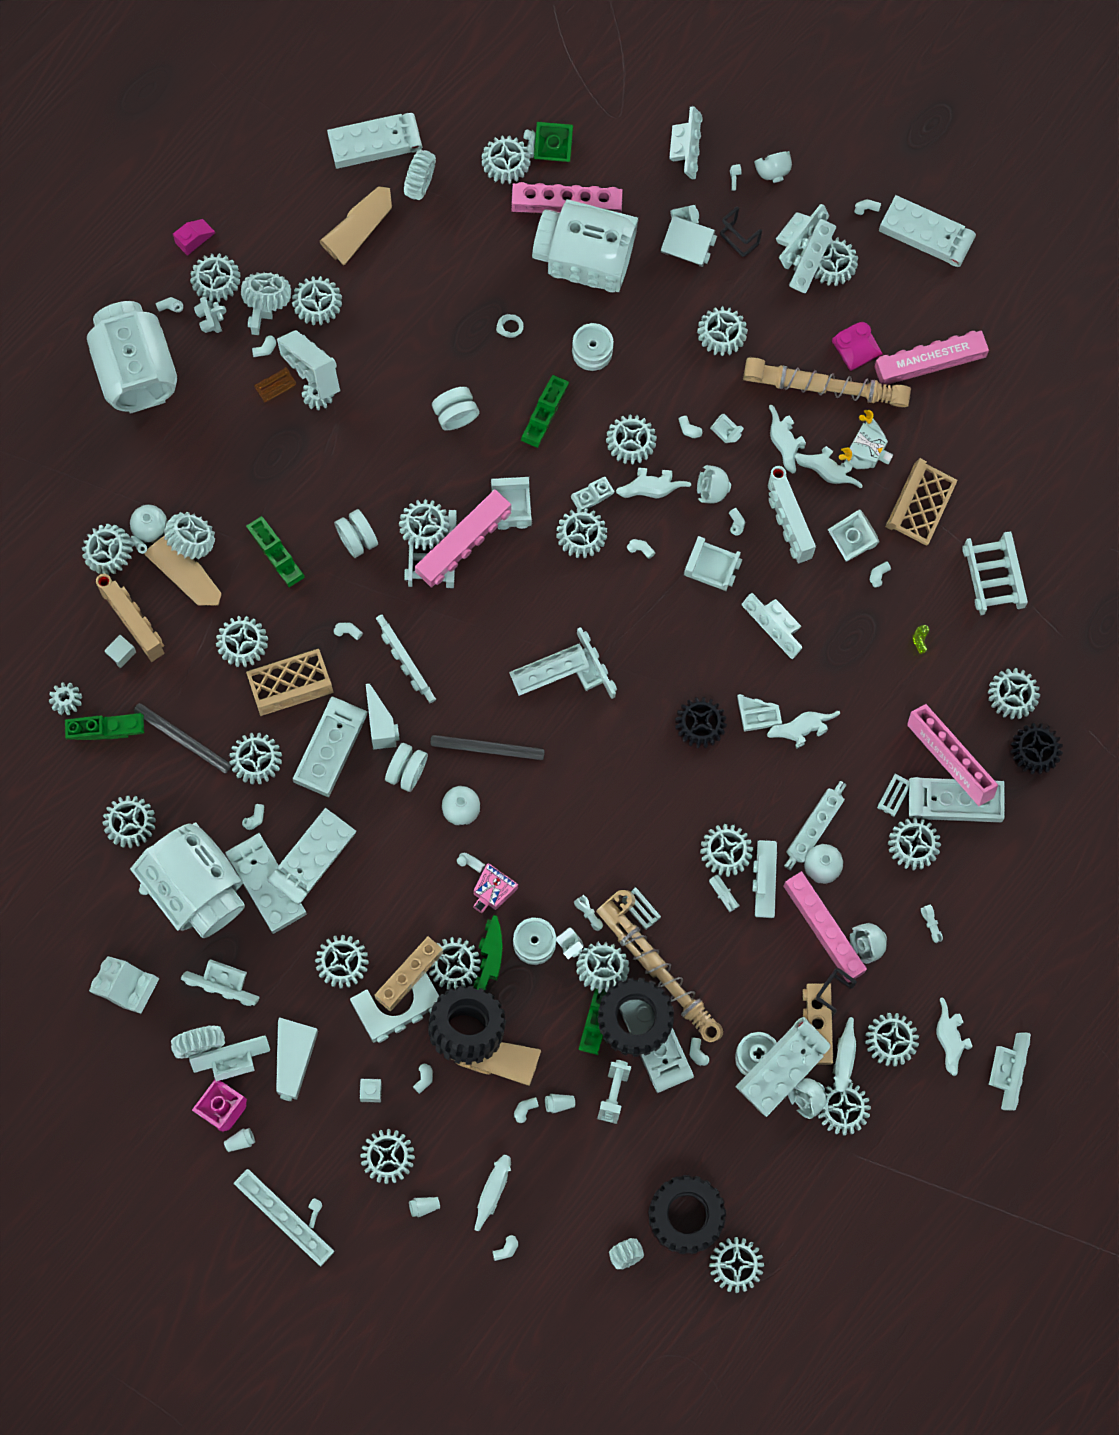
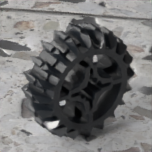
M696 697L694 698V703L688 700L687 705L682 704V710L677 711V715L680 717L675 718V722L679 723L675 726L677 730H680L678 736L685 735L683 742L689 739V746L697 743L696 748H700V744L707 748L708 742L712 746L715 745L714 739L720 741V735L725 734L723 729L727 727V724L724 723L727 719L726 716H721L724 710H717L719 704L717 703L713 706L712 699L706 703L705 697H702L701 702ZM695 710H706V712L699 714ZM687 715L691 718L690 720L693 722V726L690 730L687 728L685 723ZM712 715L716 720L717 726L715 730L711 728L712 725L709 723ZM705 719L704 724H700L697 726L698 721L701 722ZM698 732H704L706 736H698L695 734Z
M1032 723L1031 727L1025 725L1023 727L1024 730L1019 729L1017 731L1018 735L1013 736L1014 741L1011 742L1013 749L1010 751L1011 754H1016L1013 757V761L1019 760L1020 762L1017 766L1021 767V765H1024V772L1029 768L1031 769V774H1034L1036 770L1039 775L1042 774L1043 770L1048 773L1050 768L1054 769L1056 767L1055 763H1059L1061 760L1058 756L1063 754L1059 750L1063 747V744L1057 743L1060 741V737H1054L1056 731L1050 733L1049 726L1043 729L1042 723L1038 725V728H1036L1035 723ZM1032 736L1031 744L1022 747L1023 740L1026 737ZM1040 737L1044 738L1048 743L1042 742ZM1051 751L1050 758L1042 762L1043 753ZM1025 755H1030L1034 761L1028 759Z

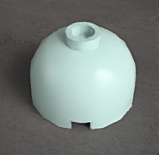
M789 151L769 155L765 160L760 158L754 161L758 174L765 180H772L773 183L783 181V176L790 172L792 166Z
M706 465L703 467L706 470L704 473L700 472L697 483V493H701L699 501L702 503H717L722 501L727 493L730 492L731 483L726 472L722 469Z
M143 505L137 508L131 515V532L144 543H155L165 536L164 529L168 520L164 512L157 506Z
M457 786L450 789L442 800L443 814L454 825L470 824L477 818L480 812V801L477 794L465 786Z
M828 844L813 847L809 850L804 861L806 874L817 883L826 884L833 882L843 870L841 853L837 848Z
M870 923L853 927V933L850 934V944L855 952L859 953L861 961L867 964L881 958L886 951V934L877 925Z
M803 1078L788 1094L792 1105L796 1102L800 1107L797 1110L798 1113L808 1119L817 1116L823 1110L826 1103L824 1086L810 1078Z

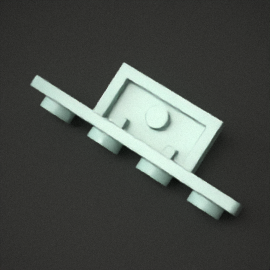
M694 106L690 107L689 123L672 126L670 159L672 161L685 160L684 173L691 179H696V172L698 171L697 159L699 155V139L701 138L700 125L702 122V114Z
M820 204L811 217L796 212L776 238L778 244L786 246V249L779 256L784 268L789 269L796 256L801 254L803 240L812 236L819 219L827 221L829 218L824 205Z
M819 219L812 236L803 240L801 245L803 250L800 255L796 256L793 262L795 273L789 284L790 287L802 293L807 292L836 229L835 225Z
M753 593L749 594L742 603V606L791 659L795 658L802 649V646L792 634L798 631L801 625L776 599L764 606Z
M580 627L577 629V635L585 648L583 651L590 667L576 673L586 691L603 683L612 699L616 694V685L613 680L609 681L607 677L608 671L604 664H600L596 648L591 647L588 633L586 631L583 632Z
M759 840L757 842V861L753 863V872H756V880H753V891H756L755 917L774 918L776 841Z
M211 959L208 961L204 977L186 971L181 976V980L185 981L187 985L203 987L207 992L220 993L224 998L237 999L247 1006L255 1005L259 1001V996L242 991L247 972Z
M1016 1033L1013 1050L1002 1046L996 1047L989 1085L1005 1090L1001 1106L1002 1110H1016L1027 1051L1030 1046V1033Z
M261 1036L190 1056L189 1060L193 1072L213 1068L215 1080L219 1081L255 1071L252 1056L269 1052L270 1047L267 1037Z

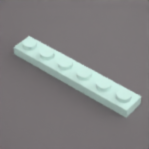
M246 1169L234 1182L255 1205L320 1267L335 1252L249 1169Z

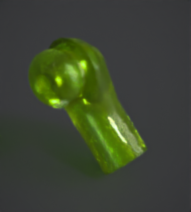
M926 625L917 627L913 635V642L920 654L928 651L924 642L929 633V628Z

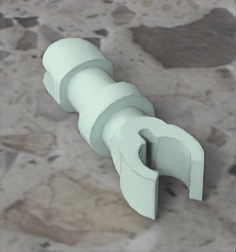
M582 895L580 898H577L574 901L575 906L585 913L584 917L590 920L592 923L590 925L596 931L602 929L603 923L594 914V909L590 908L587 897Z
M930 904L920 908L923 917L928 922L926 925L931 930L933 941L935 943L941 942L943 937L937 927L938 921L934 919L933 907Z

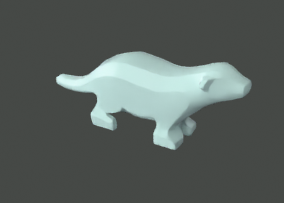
M769 405L773 416L770 428L771 440L783 456L785 469L795 473L794 456L798 448H805L806 442L802 436L794 439L793 434L789 431L792 429L791 425L794 424L791 417L786 416L780 422L777 411L773 405Z
M827 446L821 450L822 454L804 455L796 453L794 456L800 466L815 470L829 483H852L859 488L863 487L859 481L846 475V473L852 470L853 466L845 461L841 465H837L835 461L829 458L833 451Z
M638 468V477L630 484L617 488L616 493L624 498L636 495L662 498L679 487H690L691 483L686 481L670 482L672 480V471L662 470L663 475L657 478L655 476H646L647 468Z
M840 711L832 714L804 712L790 723L771 727L767 736L769 738L783 737L796 741V748H799L805 744L806 740L803 736L808 735L811 731H817L818 737L826 733L828 730L827 725L822 722L837 717Z
M940 998L942 1014L937 1024L936 1034L945 1050L946 1069L953 1076H956L958 1074L959 1059L964 1048L969 1050L973 1046L969 1038L961 1041L960 1033L957 1030V1026L963 1023L961 1015L954 1014L952 1018H949L947 1004L944 998Z
M852 1017L848 1018L845 1030L841 1038H838V1051L833 1073L835 1074V1086L839 1092H844L849 1083L852 1082L850 1077L856 1053Z
M503 1155L497 1162H494L495 1168L486 1182L477 1206L476 1231H479L489 1215L494 1213L501 1193L507 1183L508 1171H511V1158L508 1155Z

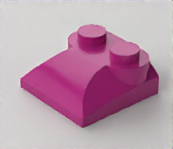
M859 322L832 338V343L850 371L882 355L878 344L871 334L870 326L865 322Z
M214 1080L192 1111L218 1130L224 1132L229 1130L246 1108L247 1099L220 1080Z

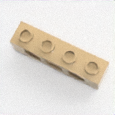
M428 936L375 994L376 1000L391 1012L443 954V949Z
M807 984L806 989H803V1001L807 1003V1009H803V1017L811 1024L815 1019L821 1020L823 1027L816 1030L831 1045L830 1049L823 1054L824 1057L816 1065H832V1010L823 1004L821 1009H814L812 1007V1001L817 1000L816 995L824 984ZM831 984L828 985L820 996L821 999L830 1005Z

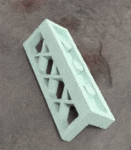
M579 643L509 673L520 696L590 666Z

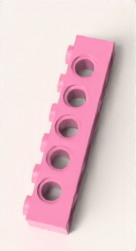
M524 182L513 184L512 212L543 213L544 210H552L561 213L562 207L566 202L563 199L564 197H569L572 201L621 213L622 189L616 187H581L579 185L563 186L561 184L551 186L542 183L531 185ZM528 195H533L534 198L529 199V198H527V196H528ZM546 196H551V197H553V198L550 199V200L545 199ZM588 198L589 201H582L581 199ZM606 199L607 202H601L599 200Z

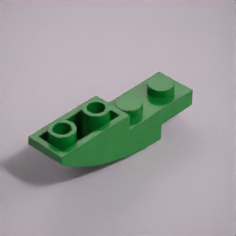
M141 713L103 717L101 715L65 720L66 739L128 738V735L144 734V715Z
M493 915L492 920L488 919L485 931H488L486 938H482L479 945L481 955L487 957V959L483 958L480 970H483L481 978L477 977L474 988L477 990L481 988L486 991L489 979L497 981L500 973L502 934L498 917Z

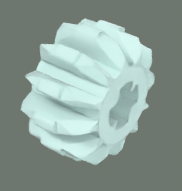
M304 385L305 391L302 392V397L305 398L304 403L309 404V408L312 409L316 406L319 411L320 406L327 408V403H332L331 397L334 394L320 400L317 394L315 395V393H318L316 389L312 391L308 385Z
M64 682L61 683V688L54 686L56 692H50V696L53 698L49 699V703L53 704L52 709L54 711L58 710L60 715L64 711L67 715H70L71 709L77 712L75 705L81 706L82 704L79 701L82 695L78 693V687L73 688L72 683H69L66 687ZM68 696L69 700L65 699L63 702L62 698H66Z
M630 1238L613 1246L609 1251V1255L616 1269H624L639 1262L644 1257V1252L640 1242L637 1239Z

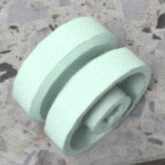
M595 323L583 325L576 331L573 337L572 355L578 366L585 370L596 371L608 365L612 358L614 342L610 331L606 327Z
M458 387L439 395L432 402L433 410L439 416L438 420L443 430H454L463 427L479 415V409L476 403L472 401L473 396L469 388Z
M359 509L349 513L350 522L344 517L334 522L343 544L354 558L364 553L363 545L369 550L378 545L372 528Z
M403 742L391 760L385 781L395 785L401 779V789L411 792L423 772L428 754L417 750L412 755V746Z
M529 918L521 922L517 926L513 938L514 951L519 959L527 964L538 965L545 963L552 957L556 946V934L550 923L541 918ZM532 939H537L538 942L532 943Z
M762 1032L750 1033L745 1036L739 1043L735 1054L736 1065L740 1072L746 1076L777 1043L776 1040L769 1034ZM754 1054H760V1059H756V1056H754Z

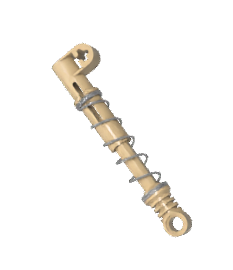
M747 358L743 376L745 381L775 385L780 389H783V387L785 390L795 388L801 389L803 393L807 390L818 392L819 395L826 393V391H831L835 393L836 398H839L843 393L852 395L854 401L859 396L866 397L868 403L879 402V400L883 402L885 400V403L890 401V405L897 407H908L911 388L904 385H893L891 388V385L886 387V384H883L881 386L882 384L876 380H871L869 383L868 379L864 383L852 382L851 376L846 381L835 379L833 373L829 377V375L818 374L816 370L811 373L800 371L799 368L796 370L787 369V366L782 365L779 367L765 365V360L759 358Z
M627 890L616 892L597 909L598 915L616 934L621 946L625 945L634 955L633 960L637 959L646 969L645 974L649 973L653 978L657 977L660 980L657 987L665 986L672 994L671 1002L677 1000L683 1007L681 1016L689 1021L693 1020L692 1024H696V1029L700 1028L698 1031L704 1040L708 1042L718 1041L723 1035L722 1026L714 1018L710 1019L711 1015H707V1010L704 1012L705 1008L703 1007L704 1003L702 1000H693L695 992H685L681 987L683 978H673L669 973L671 964L665 963L658 955L659 950L653 949L646 941L647 936L641 935L639 927L633 925L624 915L635 904L634 894ZM621 896H627L628 898L626 899V901L628 903L620 904V906L623 909L622 911H620V909L614 904L613 901L616 900V902H621ZM619 924H621V925L623 926V928L627 931V933L621 928V926H620ZM677 979H681L680 985L676 981ZM711 1026L717 1030L714 1038L710 1037L707 1032Z

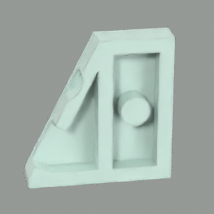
M741 694L737 695L744 732L782 724L779 705L765 703L759 699L754 700L743 697L744 695Z

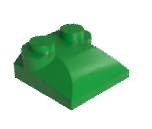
M537 122L534 159L570 162L573 125Z

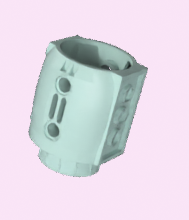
M566 199L561 213L552 210L543 211L535 236L532 257L548 262V274L555 278H564L574 283L605 289L608 292H620L636 237L638 218Z
M134 301L114 303L99 310L93 317L95 327L88 333L87 342L106 401L115 409L129 411L130 413L166 403L165 400L175 391L177 374L157 316L152 313L143 312L141 305Z
M196 822L175 829L156 844L147 848L130 868L177 931H184L194 927L202 938L209 937L230 923L245 907L243 901L236 893L243 884V881L239 878L220 848Z

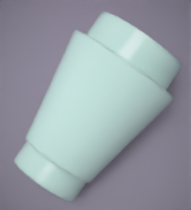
M550 1094V1096L545 1097L546 1111L553 1114L575 1107V1098L570 1095Z
M243 1128L224 1141V1145L228 1152L251 1147L255 1143V1138L250 1128Z
M438 1197L414 1198L412 1201H409L412 1217L417 1216L419 1218L436 1209H440Z

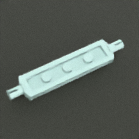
M383 614L379 615L376 620L382 627L383 634H381L383 641L386 645H391L392 655L403 664L401 669L406 676L410 675L412 679L411 684L415 691L419 690L422 695L424 694L429 703L434 702L436 698L432 694L430 687L426 684Z
M839 781L834 790L830 788L826 790L786 851L790 858L784 865L785 868L792 870L796 861L800 863L805 861L809 850L815 846L845 800L841 795L847 786L845 783L843 784L842 781Z

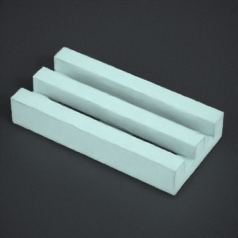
M895 774L877 808L884 810L885 813H890L894 817L909 790V781ZM897 779L900 782L888 805L884 806L883 804ZM904 783L906 784V787L903 793L901 794L894 810L890 809L893 801L895 800L902 784Z
M635 887L631 892L639 898L654 918L652 919L636 899L635 906L649 922L646 923L633 907L629 911L643 928L647 930L661 916ZM623 897L621 902L627 904L626 899L628 897Z

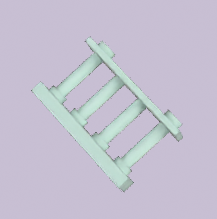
M449 510L448 523H450V528L448 530L450 533L456 527V510ZM431 518L432 521L436 522V525L440 526L437 518ZM409 524L411 530L415 533V527ZM414 543L409 546V569H405V580H408L409 587H412L413 579H422L413 571V561H421L428 554L414 553ZM455 569L452 572L448 571L444 575L443 581L446 582V588H454Z
M1011 531L1003 533L999 542L972 546L971 538L967 539L963 546V554L968 559L977 598L975 599V607L980 611V615L985 614L987 606L1010 602L1016 603L1017 609L1025 608L1028 601ZM997 549L1004 551L1005 557L1001 560L976 563L974 553ZM999 567L1008 568L1009 575L1007 577L986 581L980 580L978 571ZM1007 584L1012 586L1013 592L1011 595L984 598V588Z
M616 1060V1063L611 1062L608 1077L614 1079L609 1099H606V1102H601L597 1119L617 1124L621 1106L617 1102L621 1080L627 1082L631 1066H627V1062Z

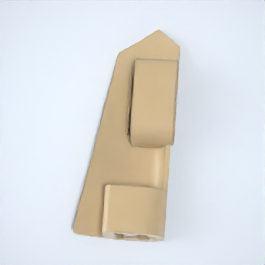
M377 187L349 211L346 219L320 240L323 248L335 260L338 259L342 265L349 261L391 210L390 188Z
M165 536L155 542L144 553L198 606L219 605L222 593L197 561L195 562L194 559L191 560L189 556L184 558L182 554L177 555L176 550L171 551L172 546L167 545V540L164 539Z
M502 1042L497 1052H493V1056L489 1059L484 1058L483 1062L478 1064L474 1061L472 1065H466V1062H460L458 1065L489 1075L493 1073L530 1086L541 1050Z

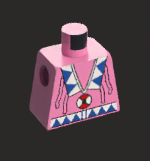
M488 863L474 889V895L479 899L473 907L480 913H483L488 905L496 910L518 889V884Z

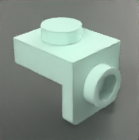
M695 205L670 211L671 217L676 216L693 223H699V212Z
M253 309V314L248 319V327L251 328L253 335H259L262 318L273 319L272 310L268 312L267 310Z
M721 414L710 429L725 443L736 442L741 437V432L744 428L736 426L725 414Z
M571 927L556 937V941L563 949V954L568 959L572 956L576 957L582 952L583 942Z

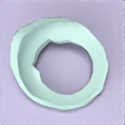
M506 314L498 320L496 331L502 336L513 338L521 334L523 322L516 315ZM508 320H514L518 323L519 329L516 332L510 333L504 330L503 324Z

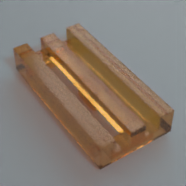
M284 368L254 385L263 402H266L295 386L296 382L288 369ZM284 375H287V377H285V378H283V379H281V380H279V381L273 383V384L270 385L269 387H267V388L261 390L262 387H264V386L270 384L271 382H273V381L279 379L280 377H282V376H284Z

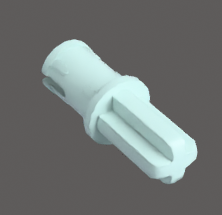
M715 875L709 880L719 895L718 899L721 898L729 913L740 906L730 893L731 889L726 887L719 875Z

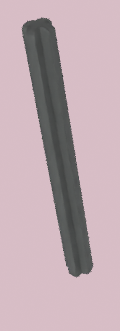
M141 703L136 705L134 712L136 714H143L146 721L222 772L227 773L230 770L231 765L229 762Z
M432 735L430 742L431 746L537 760H543L545 753L544 749L437 735Z

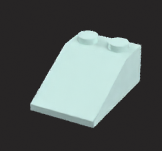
M366 684L373 749L396 747V741H399L398 724H394L392 716L372 686Z

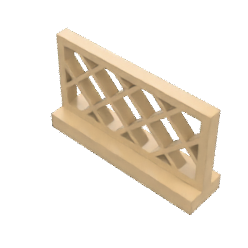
M919 458L913 465L885 527L890 530L895 529L927 546L957 480L927 465V461ZM925 470L932 473L934 480L926 482L924 478ZM946 480L950 482L949 489L942 490L939 481ZM936 483L939 492L930 494L927 485ZM924 486L927 496L919 498L916 490ZM940 495L942 504L935 507L932 497ZM928 499L931 508L923 510L920 501ZM916 502L920 512L911 514L909 505ZM933 511L935 520L928 523L925 513ZM921 514L924 524L916 526L913 517ZM909 518L912 528L905 529L901 527L902 521ZM926 527L928 533L926 539L919 536L917 529Z
M319 649L246 672L260 716L334 693ZM318 656L319 660L316 666L307 663L310 657ZM292 663L301 664L297 672L288 669ZM304 666L313 670L309 677L300 674ZM279 668L283 670L279 678L270 675L273 669ZM316 671L324 674L325 679L320 681L313 680L312 678ZM286 672L295 675L291 683L282 680ZM261 674L264 678L259 684L253 681L252 676ZM298 677L306 680L304 686L298 687L294 685ZM268 678L276 681L272 689L264 686ZM280 683L288 686L286 692L280 693L276 691ZM261 689L270 692L267 698L259 700L258 694Z

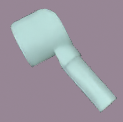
M740 164L732 165L730 169L732 191H736V175H741Z
M315 1198L312 1199L308 1207L314 1210L309 1224L310 1228H314L316 1217L322 1208L321 1201Z

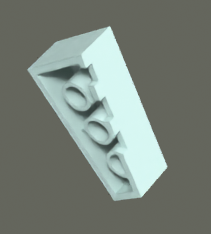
M297 330L277 339L282 357L293 369L296 368L302 379H307L309 382L308 386L312 391L315 389L318 391L317 396L320 400L340 391L335 369L337 365L332 357L330 358L315 343L310 342L305 335L300 334Z

